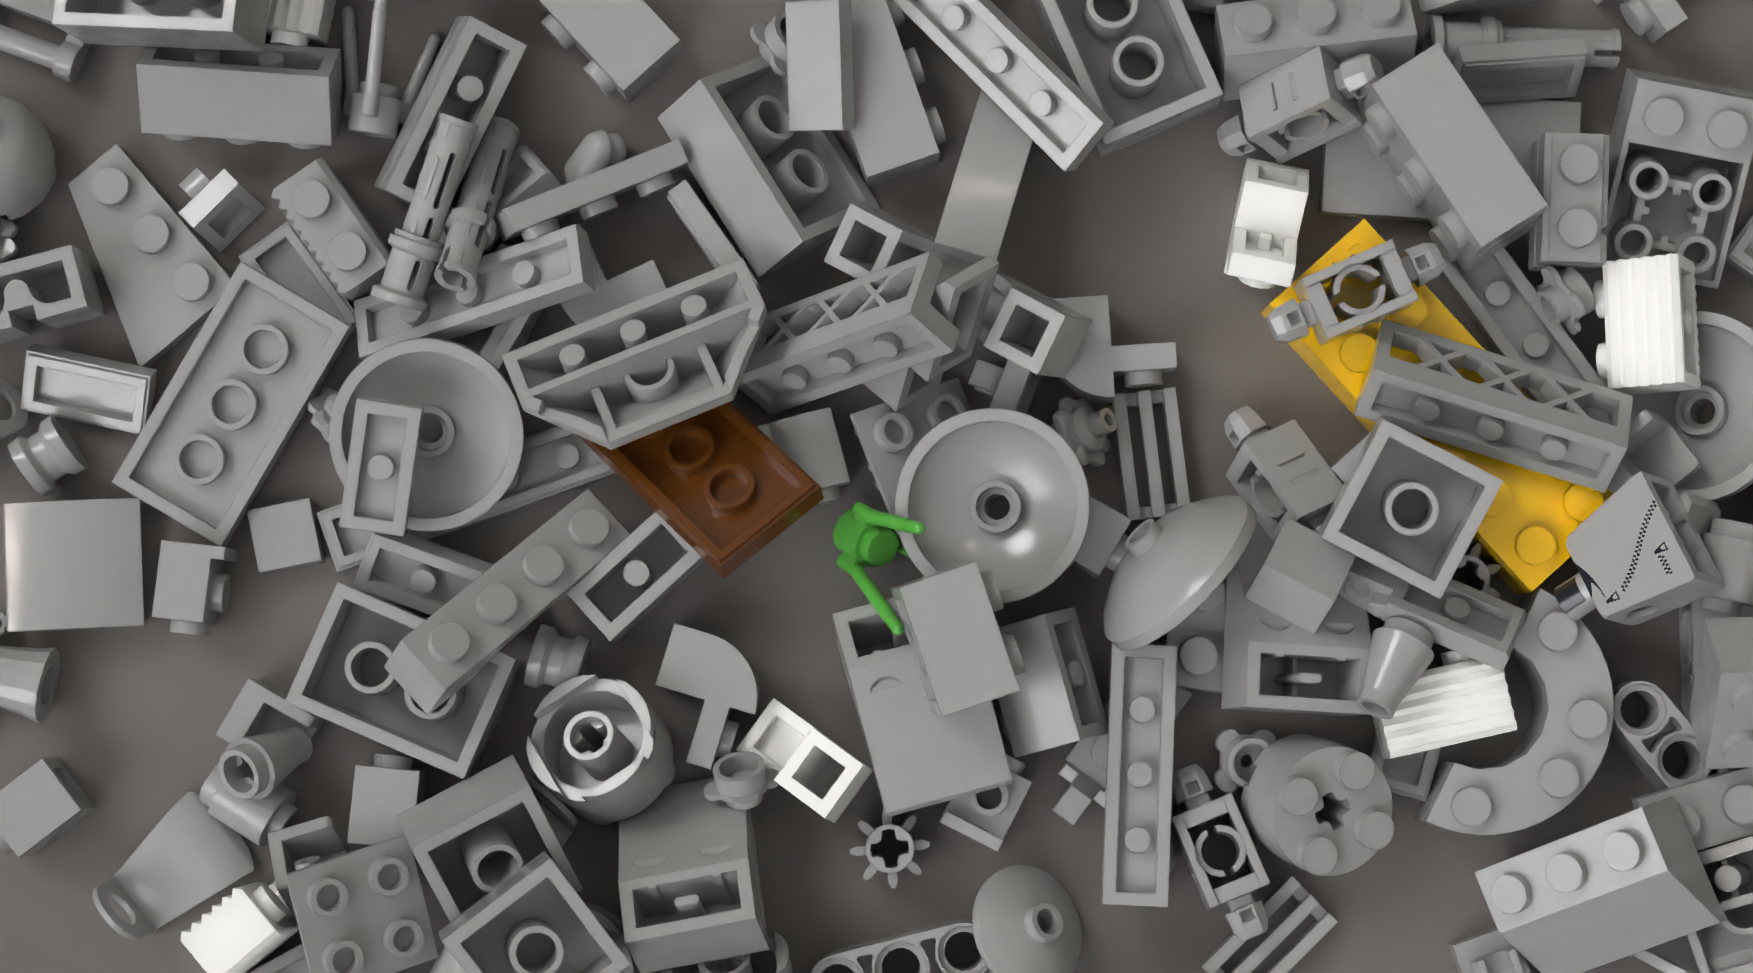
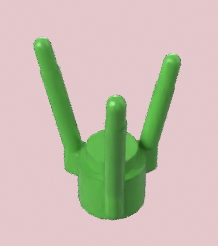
M859 501L855 503L853 508L843 513L835 524L833 542L836 548L842 552L836 563L839 568L852 576L893 634L901 635L905 629L903 624L866 573L864 566H884L892 561L897 552L910 558L902 544L901 538L896 535L895 530L920 535L925 532L926 527L922 522L874 510Z

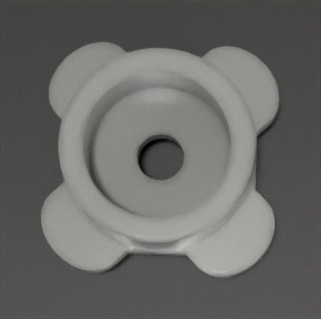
M784 11L777 13L772 18V21L767 24L757 21L751 27L750 35L752 40L759 45V51L763 59L777 74L787 77L786 13Z
M1548 265L1541 270L1543 283L1537 286L1536 298L1538 305L1550 322L1555 325L1562 323L1569 333L1575 335L1581 331L1579 319L1595 309L1594 295L1585 279L1575 269L1565 267L1557 272L1555 268Z
M1225 729L1220 732L1215 740V747L1220 752L1219 769L1214 774L1216 786L1227 793L1235 791L1238 787L1244 788V784L1249 786L1251 777L1257 767L1253 764L1266 747L1277 741L1274 734L1265 729L1257 730L1253 735H1239L1233 729ZM1244 755H1248L1251 759L1250 764L1246 767H1243L1240 762Z
M749 751L730 753L720 758L714 764L713 775L715 781L705 784L703 788L704 796L709 801H725L733 809H751L763 800L764 793L768 789L779 785L774 781L779 772L773 768L765 769L764 760L757 753Z

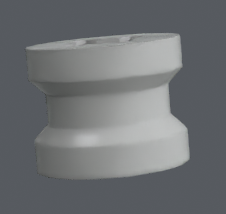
M52 415L40 422L38 432L28 438L18 436L7 445L11 457L23 476L42 496H46L55 490L57 480L67 473L78 475L88 468L86 459L74 439Z
M542 624L530 652L525 671L524 685L539 688L547 684L557 687L569 679L584 675L590 655L592 638L577 635L569 639L560 636L556 628Z

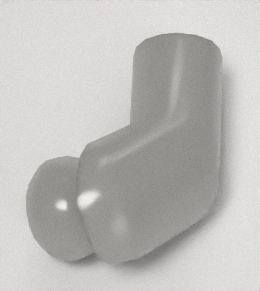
M597 130L587 134L565 163V184L624 161L627 154L624 139L617 133L607 134L604 130ZM579 212L569 215V220L579 221L582 220Z

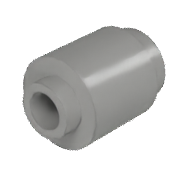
M1713 518L1710 533L1703 532L1702 541L1726 587L1703 597L1700 609L1740 617L1742 605L1753 607V525Z
M219 763L211 771L199 793V801L209 806V815L260 847L268 843V833L293 826L300 812L298 808L293 806L296 792L282 783L262 799H240L235 797L225 788L220 779Z

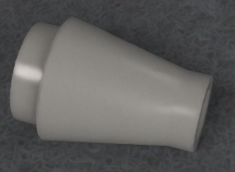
M1390 617L1385 621L1383 627L1375 629L1372 635L1362 689L1356 700L1357 705L1374 717L1380 719L1393 718L1398 705L1434 659V653L1431 649L1434 643L1433 635L1423 626L1400 617Z
M290 726L282 731L235 739L228 745L226 751L220 757L218 765L220 779L225 788L237 798L256 800L265 798L300 764L310 759L313 752L311 739L298 726Z

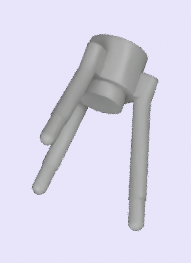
M375 0L366 81H360V86L355 13L351 6H345L342 9L345 100L342 116L349 117L347 131L371 137L396 139L398 125H404L434 61L441 38L438 34L429 36L403 97L399 100L396 99L398 87L380 83L388 0Z

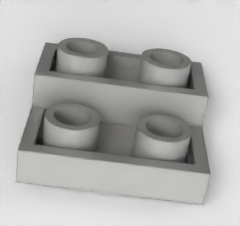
M139 498L3 504L7 632L144 626Z

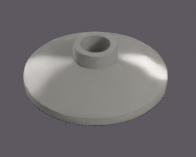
M1029 865L1009 866L995 872L986 879L975 898L972 912V927L977 949L988 969L992 973H1073L1081 953L1082 931L1076 907L1064 887L1047 872Z

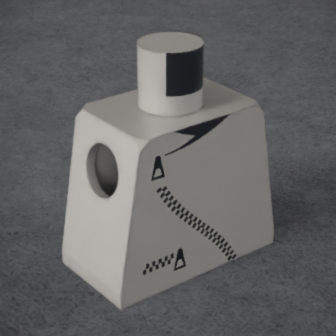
M1640 471L1632 476L1568 535L1566 547L1579 573L1557 586L1554 592L1560 607L1573 620H1579L1597 608L1604 619L1631 626L1643 623L1718 592L1726 586L1672 481Z

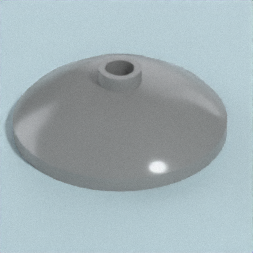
M1696 311L1699 332L1697 337L1699 342L1698 353L1700 356L1698 364L1701 370L1699 375L1701 381L1700 389L1631 395L1633 396L1631 420L1646 409L1665 416L1702 463L1701 468L1676 488L1678 495L1689 492L1712 501H1718L1733 496L1753 483V329L1725 315ZM1608 381L1603 382L1608 388ZM1712 402L1715 407V415L1710 422L1701 424L1698 420V410L1703 404Z
M414 338L399 341L374 352L363 360L341 386L330 415L329 446L333 464L343 485H345L356 399L359 396L424 405L423 420L433 418L442 425L443 434L439 439L429 440L422 433L420 434L407 529L414 531H441L464 525L487 512L498 502L512 483L519 468L524 447V423L521 408L511 385L494 364L473 349L453 341L438 338Z
M1001 408L967 411L943 421L928 432L914 447L905 462L898 481L895 499L896 515L922 522L926 527L925 532L920 535L898 531L908 556L924 576L962 563L977 562L980 572L991 570L1003 603L1019 601L1033 596L1053 584L1066 572L1084 543L1091 510L1090 491L1084 469L1077 455L1065 439L1053 428L1030 415ZM996 495L1006 497L1010 505L1008 514L1000 520H995L988 513V503Z
M1217 495L1181 505L1162 516L1156 522L1153 519H1148L1141 523L1126 540L1125 548L1128 551L1119 562L1112 576L1103 613L1104 634L1106 638L1118 649H1137L1160 638L1194 612L1222 583L1246 549L1256 524L1254 508L1241 496Z

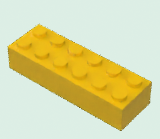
M1364 218L1291 284L1290 288L1287 287L1261 312L1262 316L1266 319L1274 308L1293 298L1297 303H1300L1294 286L1301 278L1327 268L1333 263L1336 264L1343 261L1352 254H1359L1386 241ZM1345 278L1341 281L1340 293L1329 302L1333 309L1342 302L1356 309L1368 308L1371 302V293L1381 284L1378 278L1369 284H1366L1359 278ZM1331 282L1322 285L1326 294ZM1412 283L1419 299L1410 307L1383 318L1485 350L1425 284L1417 288ZM1386 295L1381 305L1388 302ZM1337 317L1339 323L1343 322V320ZM1382 320L1379 323L1374 322L1365 326L1359 332H1351L1322 346L1319 345L1312 327L1309 328L1310 334L1308 336L1288 343L1353 415L1357 398L1372 364L1377 332ZM1391 346V357L1414 364L1422 363L1415 353ZM1462 367L1455 369L1463 379L1478 384L1485 382L1475 371ZM1519 388V390L1521 391V393H1522L1527 399H1530V398ZM1354 415L1370 433L1376 422ZM1414 434L1503 480L1470 544H1481V556L1489 564H1500L1501 569L1497 573L1517 595L1532 592L1571 557L1566 547L1568 535L1613 495L1609 488L1604 493Z

